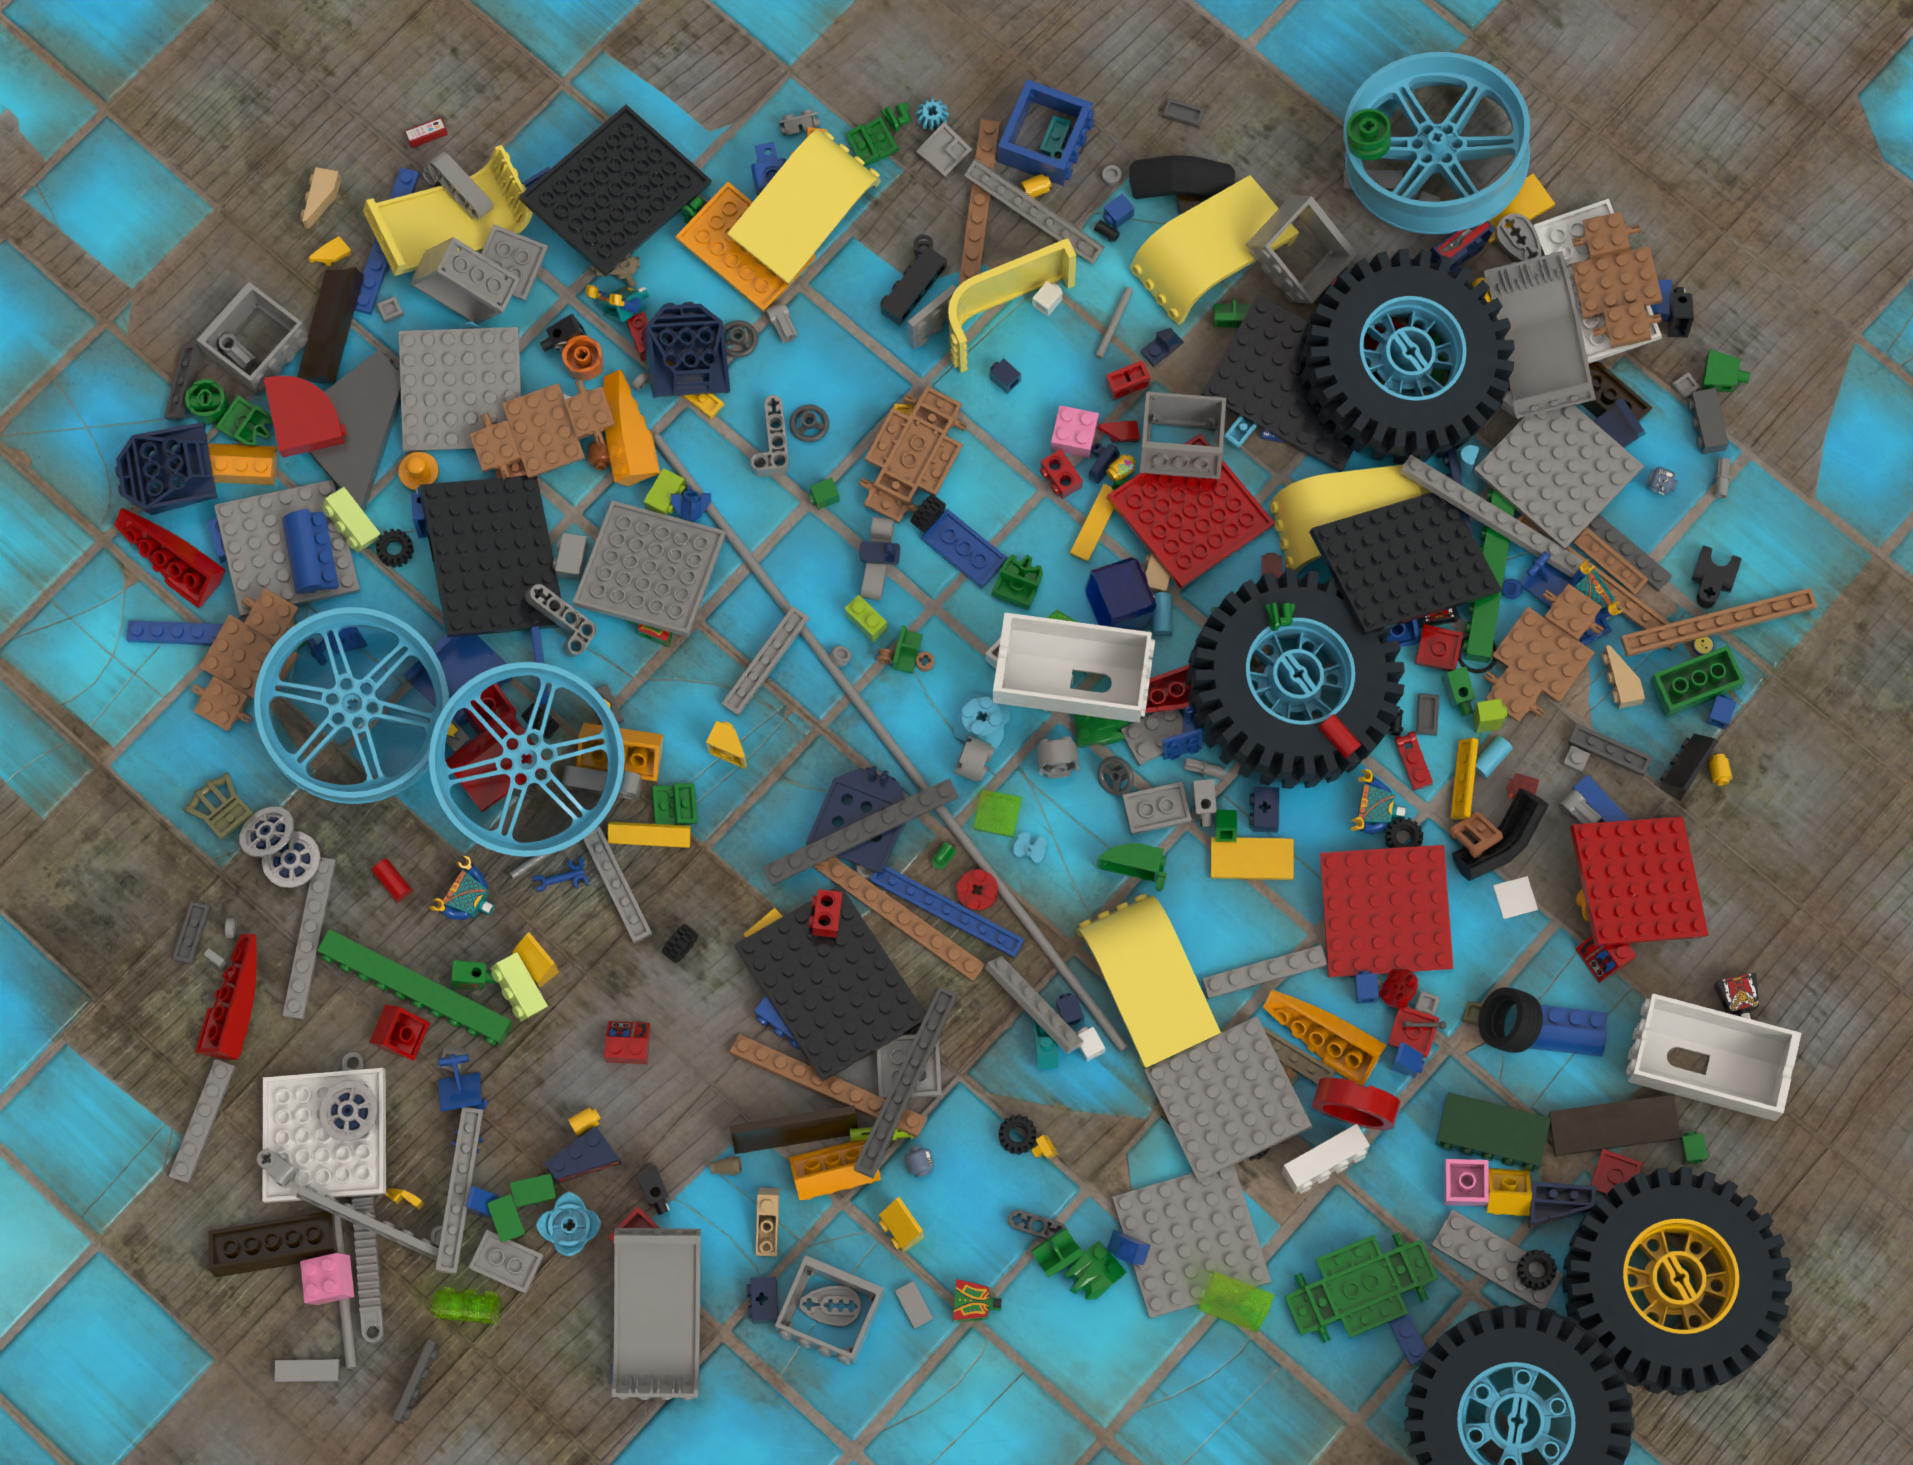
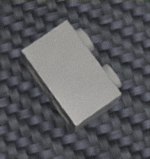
M563 533L562 539H558L557 551H559L558 558H554L553 570H555L557 577L581 581L588 547L586 536Z

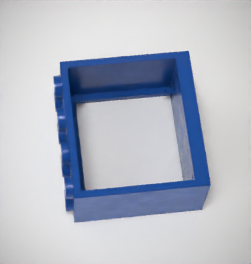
M1027 79L998 145V163L1034 176L1042 173L1044 176L1049 177L1050 182L1064 186L1066 180L1069 181L1072 176L1073 169L1071 168L1073 163L1077 164L1080 146L1084 147L1086 143L1087 130H1091L1093 127L1095 113L1092 110L1093 103ZM1032 102L1078 118L1060 161L1015 145Z

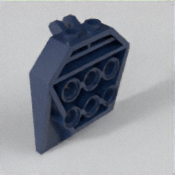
M685 302L682 305H675L674 303L664 304L642 331L652 397L729 393L730 383L723 321L702 304H694L693 302ZM700 336L705 337L707 341H703ZM681 337L686 338L688 343L684 342ZM662 338H665L669 344L664 343ZM704 358L708 359L711 364L706 363ZM685 359L689 360L692 365L687 364ZM666 361H670L673 366H669Z
M201 422L132 435L116 458L117 466L115 467V472L120 480V485H118L120 495L150 515L218 498L205 424ZM177 444L176 449L172 450V447ZM155 450L154 454L149 457L151 451ZM178 463H181L180 466L177 469H175V466ZM158 469L157 473L152 475L153 471ZM184 481L183 485L178 487L179 483ZM161 487L160 491L155 494L156 490Z
M875 766L866 768V770L859 768L834 778L806 845L812 844L904 800L905 797L899 783L896 782L895 778L888 776L889 772L886 770L881 775H878L877 767ZM845 798L853 800L850 805H844L842 801ZM868 805L872 810L865 813L861 811V808ZM836 820L843 821L841 827H835L832 824ZM905 824L880 835L881 840L879 842L869 840L837 855V857L883 874Z

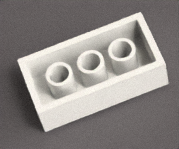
M1355 1124L1285 1164L1281 1173L1294 1194L1298 1192L1303 1194L1311 1189L1313 1183L1318 1182L1321 1184L1330 1178L1329 1175L1334 1171L1338 1174L1347 1169V1165L1350 1162L1358 1163L1366 1158L1365 1155L1370 1145L1359 1126Z

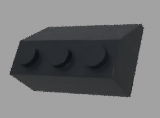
M1695 733L1691 739L1687 737L1680 747L1684 750L1680 755L1676 754L1670 763L1673 766L1670 772L1665 770L1661 776L1660 781L1662 784L1660 789L1681 801L1712 753L1718 740Z

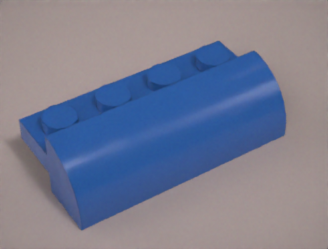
M309 509L298 510L285 515L282 518L295 594L337 589L339 584L326 515L323 512H309Z
M1541 1005L1543 1012L1542 1029L1535 1043L1528 1049L1603 1056L1607 1036V1012Z

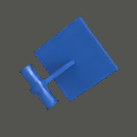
M1544 551L1538 559H1534L1533 565L1526 572L1528 575L1521 584L1524 589L1551 608L1552 602L1542 597L1545 591L1548 590L1558 596L1571 583L1573 578L1548 564L1546 561L1551 555Z
M357 627L344 628L339 632L344 652L367 646ZM329 632L330 646L335 654H339L340 651L334 633ZM314 638L307 640L312 657L317 659L320 666L325 665L328 661L322 653L327 648L324 638L319 645L316 644Z
M1192 706L1185 708L1183 714V733L1162 739L1164 760H1174L1183 754H1194L1203 749L1202 728L1197 729L1194 724L1195 712Z
M468 1053L457 1056L451 1054V1057L439 1058L440 1067L452 1065L455 1077L439 1079L440 1111L482 1104L480 1072L460 1075L458 1064L469 1062Z

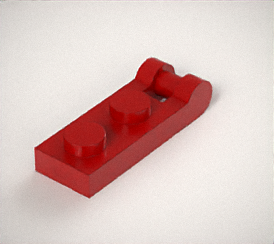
M1411 731L1405 736L1401 737L1399 735L1394 737L1413 791L1433 785L1415 732ZM1410 743L1412 748L1405 749L1404 744Z

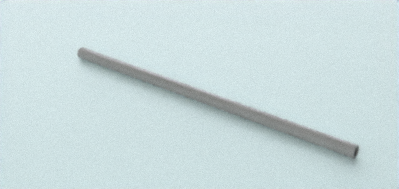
M334 1215L338 1253L345 1254L341 1218ZM348 1298L339 1300L346 1369L357 1368L350 1300Z

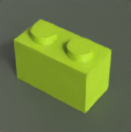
M663 468L644 500L645 508L664 515L672 514L675 508L671 503V494H681V497L683 496V493L686 491L684 478Z
M860 595L844 608L845 616L873 643L888 630L887 621Z
M1501 699L1476 703L1473 711L1476 733L1501 729L1502 724L1505 723V717H1507L1506 705H1502Z

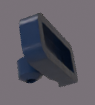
M1099 443L1092 446L1093 454L1099 458L1090 469L1088 476L1091 481L1097 484L1106 476L1108 466L1120 456L1118 448L1112 444H1109L1107 448L1102 447Z
M864 541L860 544L859 559L863 563L897 565L900 561V545L892 542Z

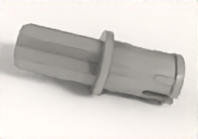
M1720 458L1718 460L1717 475L1715 476V497L1717 498L1728 497V483L1731 477L1729 476L1730 459Z
M1187 758L1184 765L1185 770L1203 774V777L1207 775L1223 780L1226 767L1210 764L1208 761L1202 762Z

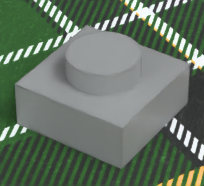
M1571 745L1563 766L1582 773L1590 753Z

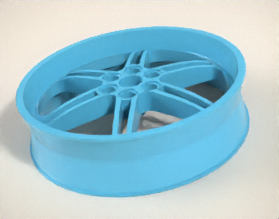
M1427 52L1404 57L1386 65L1369 77L1357 90L1345 116V166L1351 188L1360 202L1372 214L1394 227L1409 232L1432 235L1450 234L1473 228L1489 221L1513 201L1522 188L1528 173L1530 162V117L1525 100L1515 84L1504 73L1487 62L1468 55L1452 52ZM1426 86H1453L1464 88L1466 91L1443 123L1434 124L1411 92L1412 89ZM1474 93H1476V94L1474 95L1473 99L1471 100V102L1469 103V105L1467 106V108L1465 109V111L1463 112L1462 116H1461L1460 119L1458 120V122L1455 124V121L1457 120V118H1458V117L1460 116V114L1462 113L1463 109H1464L1465 106L1467 105V103H1468V101L1470 100L1471 96H1472ZM1401 94H1404L1406 96L1411 107L1413 108L1414 112L1421 121V124L1418 123V121L1416 120L1415 116L1413 115L1412 111L1410 110L1409 106L1407 105L1406 101L1404 100ZM1484 97L1491 99L1505 111L1513 130L1508 136H1460L1478 103ZM1388 100H1396L1416 135L1413 137H1391L1390 149L1381 157L1415 161L1392 192L1378 185L1367 175L1362 160L1355 157L1349 151L1347 144V123L1350 117L1359 110L1367 108L1376 109ZM1504 155L1515 156L1506 173L1481 191L1475 188L1459 161L1486 159ZM1434 173L1441 174L1460 197V199L1440 202L1419 201L1411 198ZM1454 173L1457 175V177L1459 178V180L1461 181V183L1464 185V187L1466 188V190L1470 193V196H1469L1468 193L1464 190V188L1461 186V184L1458 182V180L1455 178V176L1453 175Z
M344 607L323 611L302 620L289 629L276 642L265 658L258 675L254 695V710L257 728L264 746L274 763L290 781L309 794L324 800L343 804H364L384 800L402 792L429 769V749L433 729L450 696L440 661L427 641L416 630L400 619L381 611L362 607ZM369 627L397 636L399 639L397 647L361 680L353 677L339 638V632L342 629ZM329 632L334 633L347 673L341 675L338 673L328 638ZM312 635H321L325 640L336 680V685L332 689L280 680V673L287 659L301 643ZM407 648L406 653L375 683L372 679L402 649ZM414 657L422 663L429 674L435 690L436 708L433 712L424 713L378 700L376 694L408 658ZM343 681H351L352 687L348 690L342 689L341 684ZM364 685L372 686V691L369 694H363L361 688ZM283 687L321 694L322 697L320 701L276 691V688ZM331 695L338 697V701L334 705L327 703V699ZM275 698H284L326 708L329 711L327 718L295 754L288 753L283 748L274 731L270 716V703ZM352 702L354 704L357 702L358 708L356 710H349V703ZM371 704L378 706V711L374 714L367 711L368 706ZM386 708L429 719L430 723L426 724L385 715L383 711ZM342 715L344 721L341 724L333 723L334 716ZM357 719L364 721V726L360 729L353 727V723ZM373 720L422 728L426 731L425 741L418 754L405 769L394 777H386L381 771L369 729V724ZM328 726H330L333 730L321 741V743L309 754V756L302 763H298V760L306 752V750L314 743V741L321 735V733ZM343 729L351 730L367 773L366 780L355 785H339L310 777L306 772L308 764ZM365 733L367 735L378 773L377 779L372 778L358 737L359 735Z
M516 662L504 664L480 673L456 691L442 709L430 741L429 771L431 782L440 806L447 817L464 835L487 849L512 856L527 857L551 854L568 848L585 838L603 821L610 811L620 790L625 761L622 735L608 704L592 686L580 677L562 668L544 663ZM533 675L540 679V690L525 733L516 735L481 701L480 696L482 691L499 681L516 676ZM546 683H551L552 686L540 730L532 729ZM563 687L574 692L590 705L602 722L603 728L599 734L555 744H546L543 741L545 726L554 692L557 688ZM472 700H475L508 733L503 739L498 736L472 707ZM461 708L469 709L502 745V755L454 769L449 768L445 763V742L449 726L456 712ZM531 733L537 734L539 738L535 745H530L527 742V736ZM600 738L604 739V743L601 745L558 756L557 747ZM508 739H517L518 747L515 750L507 748L506 742ZM549 748L552 750L553 756L550 760H544L541 757L543 749ZM602 749L607 754L608 760L606 782L596 806L587 810L576 801L552 774L550 766L555 761ZM522 754H531L532 758L530 759L532 762L530 764H522ZM504 758H509L512 761V767L508 770H504L500 766V762ZM496 763V771L453 780L448 778L449 774ZM539 768H543L547 772V776L543 780H538L535 777V772ZM518 773L526 775V782L522 785H518L515 782V776ZM507 774L511 781L499 826L495 830H487L474 823L458 808L450 796V787L456 783ZM552 779L581 811L582 816L577 817L545 784ZM531 783H537L572 817V824L565 831L550 838L535 842H518L513 839V828L527 787ZM513 788L520 789L521 793L507 834L502 835L501 831Z

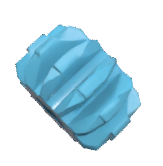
M934 98L931 99V102L925 99L924 105H918V111H916L917 123L919 125L923 124L924 130L930 127V131L933 132L935 127L938 129L944 122L947 124L946 119L949 118L947 106L942 105L941 99L935 102Z

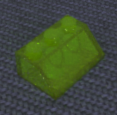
M1212 1269L1197 1310L1257 1332L1269 1312L1275 1294Z
M443 1287L442 1290H436L430 1313L437 1319L499 1325L502 1299L495 1292H485L484 1295L476 1294L475 1290L464 1289L462 1293L455 1292L454 1288Z

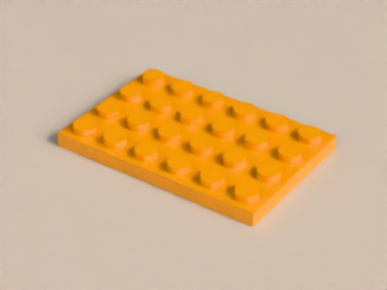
M727 182L675 238L741 295L765 313V309L769 308L785 292L789 285L728 236L727 233L753 202L731 183ZM813 254L809 261L795 276L794 281L816 259V254Z

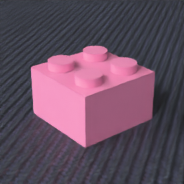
M1060 405L1051 440V451L1062 449L1066 454L1090 458L1099 413Z
M1446 1159L1443 1163L1444 1205L1487 1206L1489 1202L1488 1160Z
M334 1253L300 1261L304 1303L321 1305L354 1297L350 1255Z

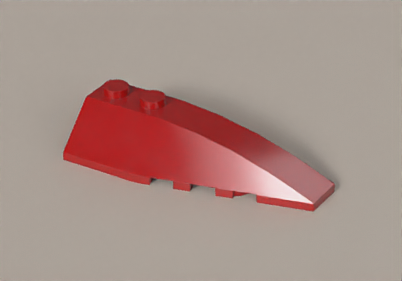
M120 509L115 527L131 544L134 543L138 547L140 555L143 558L147 557L153 564L152 568L156 573L160 572L164 576V581L169 587L200 608L219 587L225 569L172 532L126 509Z
M1191 664L1150 678L1145 713L1179 710L1189 706L1187 697L1192 686L1186 685V675Z
M241 934L230 958L232 964L224 971L222 976L225 979L221 989H217L214 994L216 1001L213 1008L209 1007L206 1012L195 1049L197 1054L223 1060H238L242 1053V1045L248 1032L256 984L257 948L255 934Z

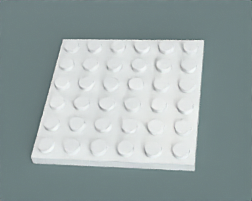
M384 1068L263 1077V1150L269 1149L277 1153L299 1171L285 1187L263 1169L262 1202L300 1201L301 1199L296 1198L300 1186L305 1188L306 1185L315 1188L317 1193L322 1196L327 1194L334 1198L386 1194V1070ZM354 1081L362 1083L371 1089L376 1097L378 1105L376 1122L371 1130L360 1139L348 1142L336 1140L326 1133L320 1122L319 1110L321 1102L329 1089L338 1083ZM270 1157L267 1158V1161L270 1163L272 1160Z

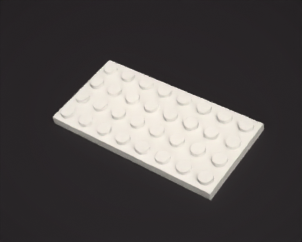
M1609 199L1533 225L1539 237L1544 256L1563 251L1576 301L1588 363L1662 339L1657 323L1650 324L1649 329L1651 340L1611 349L1610 340L1606 334L1594 337L1593 328L1604 326V316L1583 319L1571 263L1588 260L1590 256L1586 245L1573 247L1572 239L1584 237L1582 220L1614 213ZM1650 305L1644 307L1648 316L1654 315Z

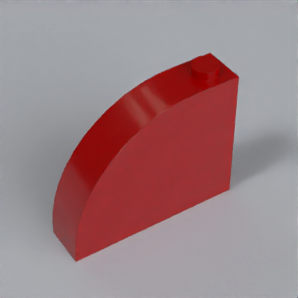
M293 376L263 378L278 448L282 458L345 443L344 436H347L345 424L340 423L333 403L319 387L309 381Z

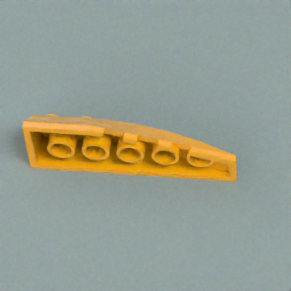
M617 370L604 376L603 390L616 424L605 429L615 483L629 487L660 473L654 439L651 431L646 427L644 416L639 412L637 401L632 397V390L623 371Z
M1271 990L1263 1006L1281 1025H1286L1292 1031L1291 1034L1294 1037L1300 1038L1308 1045L1307 1049L1321 1057L1324 1064L1347 1079L1357 1081L1356 1084L1364 1086L1387 1047L1386 1044L1345 1020L1312 1004L1275 990Z

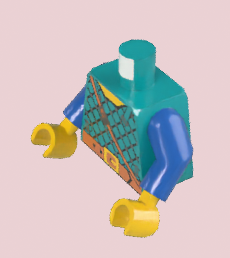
M587 285L586 294L591 298H597L603 316L621 323L644 310L643 300L649 297L645 287L636 290L625 286L608 294L602 291L597 293L598 287L594 285Z
M1586 559L1575 572L1570 585L1602 606L1596 618H1607L1623 612V609H1617L1616 604L1619 601H1616L1597 571L1593 570L1595 566L1589 567L1587 565L1589 559Z
M1365 769L1361 770L1365 774V778L1358 777V781L1366 782L1367 784L1363 785L1358 817L1351 819L1356 824V826L1351 827V831L1359 830L1368 834H1375L1389 827L1392 817L1400 819L1404 817L1406 807L1394 805L1395 794L1384 783L1374 777L1371 770Z
M462 855L466 859V863L464 865L458 861L456 863L459 867L466 868L465 871L461 870L443 900L439 898L432 899L438 903V907L430 906V910H440L441 914L452 920H467L469 917L475 918L479 911L489 916L495 905L487 901L489 897L488 884L483 874L471 864L470 858Z

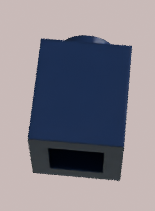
M1003 358L1000 362L994 363L990 368V379L1008 394L1021 381V373Z
M1066 993L1059 996V999L1056 1000V1006L1060 1017L1069 1026L1084 1022V1015L1077 995Z

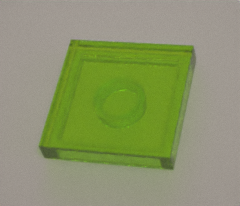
M982 789L973 829L1014 838L1022 797Z

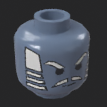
M1657 467L1655 470H1651L1646 484H1649L1651 491L1665 496L1669 491L1674 492L1678 480H1675V473L1673 471Z
M921 1145L909 1148L910 1153L905 1155L909 1174L915 1175V1178L930 1174L934 1168L931 1151L927 1148L922 1149Z

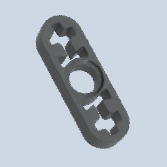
M1021 1210L1012 1211L1008 1217V1224L1012 1229L1045 1240L1055 1234L1049 1231L1048 1235H1044L1047 1231V1224H1051L1050 1229L1057 1230L1058 1227L1061 1230L1066 1228L1063 1223ZM1017 1215H1020L1021 1220L1026 1222L1027 1217L1031 1218L1028 1229H1025L1026 1224L1021 1222L1018 1225H1014L1012 1217L1016 1218ZM1041 1221L1044 1224V1229L1041 1232H1035L1032 1229L1033 1222Z

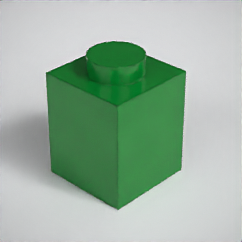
M832 477L809 486V500L812 505H816L818 510L840 502V496Z
M1216 810V842H1236L1237 810Z
M1696 1131L1684 1133V1136L1679 1140L1684 1165L1705 1162L1708 1159L1704 1135L1697 1134Z

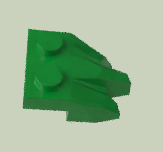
M237 395L215 429L234 441L246 445H257L256 436L265 440L272 436L264 425L271 424L273 420L265 410Z
M1012 554L1005 561L991 596L1029 610L1043 576L1041 566L1030 567L1032 558L1028 554L1020 562L1016 561V556Z
M1074 714L1077 746L1082 748L1097 744L1104 746L1117 743L1125 739L1124 734L1119 732V729L1130 723L1123 720Z
M1097 1241L1084 1252L1083 1256L1075 1260L1064 1276L1068 1279L1073 1278L1075 1281L1069 1291L1076 1294L1084 1289L1086 1292L1085 1299L1092 1300L1098 1299L1114 1283L1121 1279L1127 1271L1102 1243Z

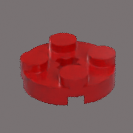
M981 869L966 872L956 885L960 902L965 907L977 911L990 908L995 903L999 891L995 877ZM975 885L983 887L981 895L973 893Z

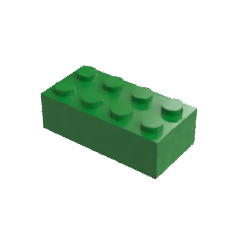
M1727 645L1654 673L1650 683L1666 717L1713 700L1717 695L1722 696L1742 688L1745 680Z

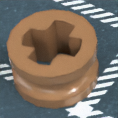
M878 649L879 656L876 657V660L883 664H893L895 652L889 649Z
M929 652L919 653L916 657L917 668L923 672L930 671L934 666L933 655ZM926 657L928 658V661L931 662L927 663L926 666H923L922 662L919 661H923Z

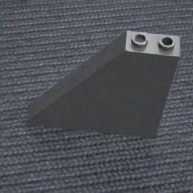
M380 350L376 351L324 391L333 403L340 423L345 424L347 436H344L345 443L308 452L339 489L346 488L363 512H365L401 403L400 368L396 369L392 365L394 362L387 353L383 355Z

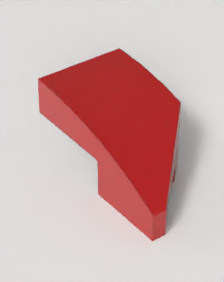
M1137 421L1111 422L1097 426V429L1107 434L1113 443L1116 441L1138 442L1140 440Z

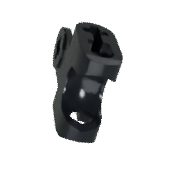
M1705 545L1701 549L1691 580L1701 583L1696 596L1697 604L1704 609H1709L1715 605L1721 590L1728 593L1731 592L1742 559L1733 555L1729 564L1717 566L1711 559L1712 548Z

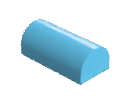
M1239 416L1224 434V441L1233 449L1238 450L1257 426Z
M1467 445L1462 449L1458 460L1462 477L1470 478L1479 447Z
M1157 592L1152 594V635H1172V594Z
M1496 736L1476 759L1475 771L1487 780L1512 751L1511 744L1503 737Z

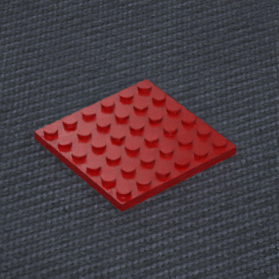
M1201 433L1185 443L1188 445L1211 446ZM1223 460L1220 479L1140 473L1109 493L1106 497L1180 589L1275 525V522Z
M1683 817L1573 824L1570 826L1595 946L1703 938L1709 935Z
M1444 845L1319 853L1328 977L1355 976L1361 971H1371V974H1386L1393 969H1408L1412 972L1453 969Z

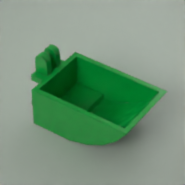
M1140 843L1123 844L1107 850L1098 857L1097 869L1156 882L1155 889L1161 892L1163 891L1167 873H1164L1167 856H1163L1164 849Z

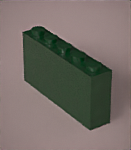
M1448 1092L1435 1144L1440 1145L1439 1148L1452 1151V1149L1460 1150V1153L1463 1155L1472 1156V1154L1480 1155L1483 1160L1493 1161V1159L1501 1161L1503 1165L1514 1166L1515 1164L1522 1166L1523 1170L1534 1172V1170H1538L1541 1166L1551 1118Z

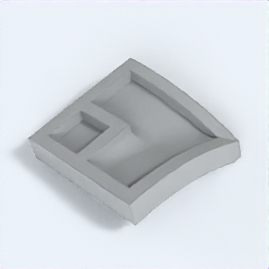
M944 122L919 147L916 153L945 178L972 149Z

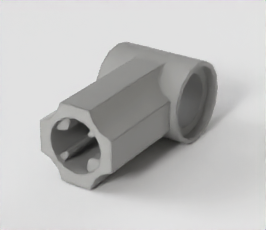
M784 301L765 309L771 325H774L782 343H789L798 337Z
M224 334L220 337L219 346L222 353L234 361L243 371L249 370L254 365L256 357L236 340L235 336ZM227 343H233L231 348L224 347Z
M1572 790L1559 803L1560 809L1566 815L1574 817L1581 824L1598 823L1602 818L1586 803L1585 798L1576 790Z

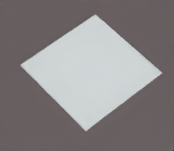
M1528 876L1493 885L1503 919L1538 910Z

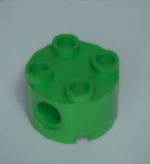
M198 380L186 391V406L198 423L203 422L208 425L217 423L228 410V398L223 388L213 380Z

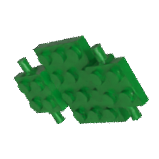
M1400 1232L1392 1235L1397 1247L1382 1254L1375 1235H1372L1316 1258L1315 1261L1323 1279L1307 1284L1303 1273H1299V1276L1298 1274L1294 1276L1299 1288L1295 1292L1284 1296L1300 1335L1318 1332L1322 1343H1325L1326 1339L1328 1342L1331 1339L1326 1328L1330 1324L1341 1320L1350 1339L1407 1315L1408 1311L1401 1297L1402 1294L1416 1291L1420 1302H1424V1299L1425 1301L1429 1298L1424 1287L1439 1278L1422 1239L1413 1243H1404Z

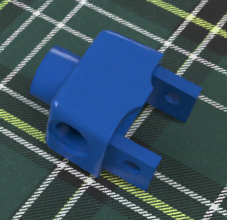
M774 142L755 145L757 163L751 165L756 198L786 162L785 158H777ZM766 150L772 151L770 155H766L764 152Z

